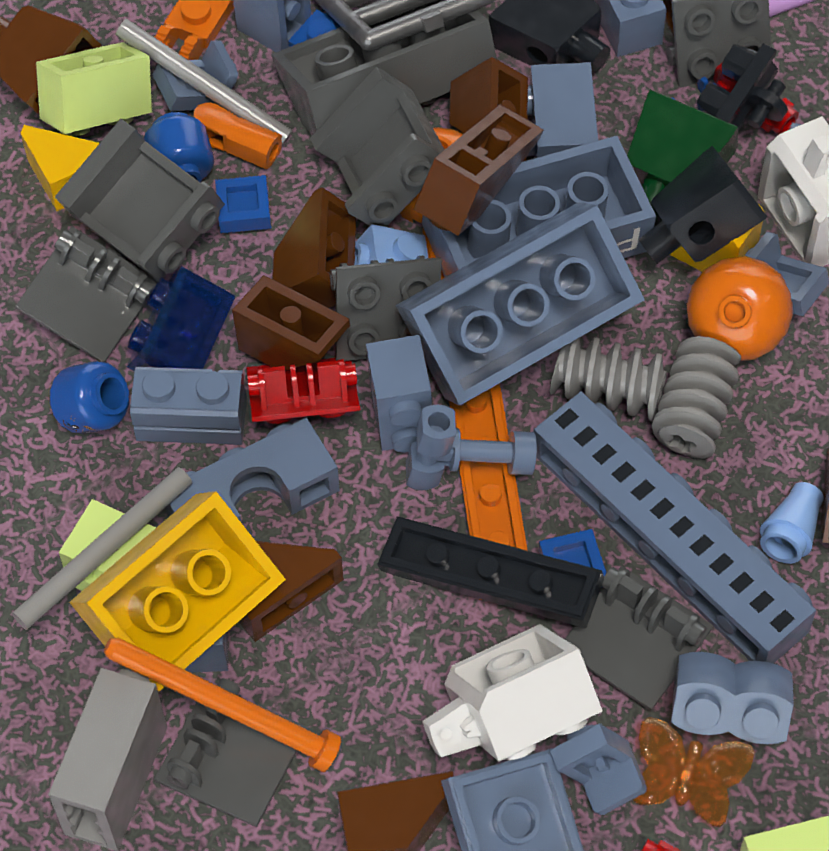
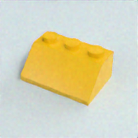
M217 491L195 494L69 603L104 646H106L110 638H121L185 669L286 579ZM149 679L151 683L156 684L158 692L165 687Z

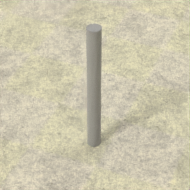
M127 18L117 29L116 36L132 47L149 55L150 59L224 109L237 115L239 118L246 119L281 134L282 146L292 133L290 128Z
M177 467L12 612L14 619L24 629L30 628L192 484L189 475L183 469Z

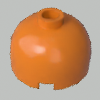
M748 256L724 258L705 268L692 284L686 304L688 325L694 336L710 337L725 342L741 355L740 361L755 360L774 350L788 333L793 316L791 293L783 276L765 261Z

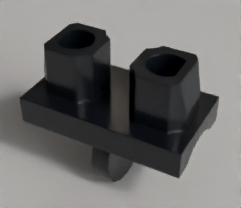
M763 43L758 52L734 44L724 58L721 67L722 74L737 81L736 85L729 92L710 82L697 99V109L737 126L738 132L746 120L751 126L758 129L766 118L773 121H782L788 112V108L783 100L780 99L786 86L781 81L774 79L778 73V68L772 61L777 54L776 49Z

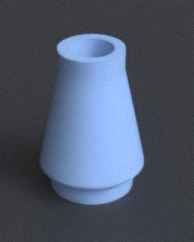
M807 482L796 483L790 494L761 525L760 545L769 557L781 563L793 564L811 552L819 508L824 500L823 493L819 488Z

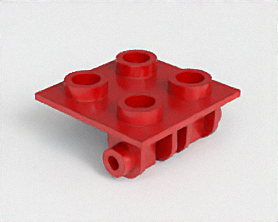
M326 358L318 362L306 363V365L295 367V364H292L289 370H285L284 366L271 367L269 365L246 367L252 422L266 421L279 424L288 422L296 417L319 415L325 418H335L344 415L346 412L360 411L356 387L355 363L352 364V360L344 361V359Z

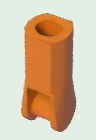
M202 103L194 110V117L200 120L206 127L212 148L226 151L264 169H269L281 152L282 135L246 119L239 118L215 103Z

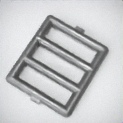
M315 0L367 51L377 49L423 30L426 33L443 27L444 22L494 2V0H444L371 29L370 25L435 0H380L354 11L351 8L371 0Z

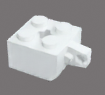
M823 116L779 134L766 147L757 195L800 261L822 267L829 264V125Z
M539 624L452 665L444 684L451 702L422 722L433 750L440 757L480 745L495 759L501 761L503 759L515 760L530 754L536 748V743L554 734L567 735L576 732L587 724V718L603 710L579 648Z

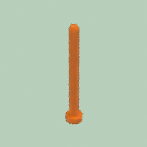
M110 638L104 648V653L108 659L308 755V764L314 769L325 772L337 756L341 737L329 730H324L320 735H317L121 638Z

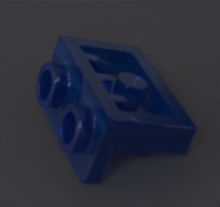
M183 266L168 281L161 277L146 305L153 308L148 321L146 322L141 319L128 340L126 347L133 350V353L126 367L135 371V367H141L145 363L151 367L203 369L236 296Z

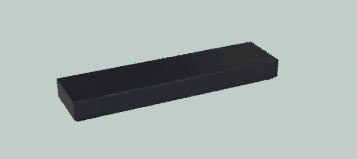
M398 516L377 564L381 571L397 577L587 628L604 582L603 572L599 569Z

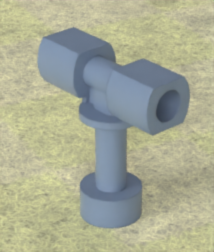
M430 405L422 409L416 427L417 441L411 443L406 459V485L415 490L435 488L440 483L444 466H449L450 471L457 472L460 461L507 463L509 474L533 475L537 454L536 435L534 432L511 431L508 442L461 439L460 429L456 428L455 410L444 405Z

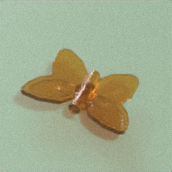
M652 717L642 720L639 744L641 755L649 765L642 773L647 790L644 794L634 798V803L639 805L662 804L675 795V801L679 806L685 805L690 800L696 814L711 826L721 827L725 824L730 806L727 788L740 783L751 769L755 755L753 747L738 741H730L712 746L700 759L703 744L699 741H691L686 756L682 736L666 721Z

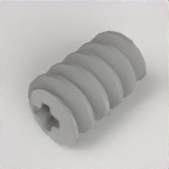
M696 336L687 338L679 344L675 355L676 360L672 364L669 372L670 377L664 387V395L661 397L657 407L658 413H656L651 426L655 437L668 449L691 458L706 459L712 457L715 452L716 445L713 440L719 438L722 431L719 422L724 421L728 413L725 404L730 403L734 394L731 387L735 386L739 379V373L734 366L740 363L741 355L725 342L710 337Z
M579 337L561 348L551 380L550 395L555 394L564 382L565 396L569 400L585 388V395L593 403H597L603 393H605L607 408L610 411H615L625 398L629 416H636L644 404H647L648 419L653 422L658 412V404L663 395L667 371L663 370L662 354L656 353L648 366H646L642 362L641 348L636 347L628 360H623L621 343L615 342L607 355L601 354L599 337H594L586 350L581 349Z

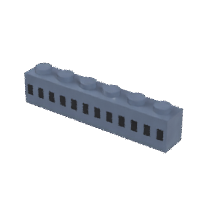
M580 391L534 428L537 443L536 458L708 622L713 624L749 661L775 663L810 632L816 609L813 607L808 594L799 585L792 582L788 584L772 569L768 557L759 548L753 545L747 546L735 535L730 523L719 511L707 509L694 496L690 485L683 477L677 473L670 474L655 460L652 450L644 441L637 437L632 439L617 425L612 412L605 405L599 402L593 403Z

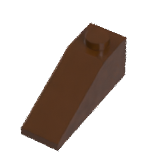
M500 104L435 157L413 210L429 218L430 222L437 228L450 231L459 236L482 215L538 142L544 129Z

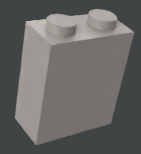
M104 668L100 669L48 794L64 835L115 851L120 849L168 728L156 684L151 683L149 678L130 669H121L119 673Z

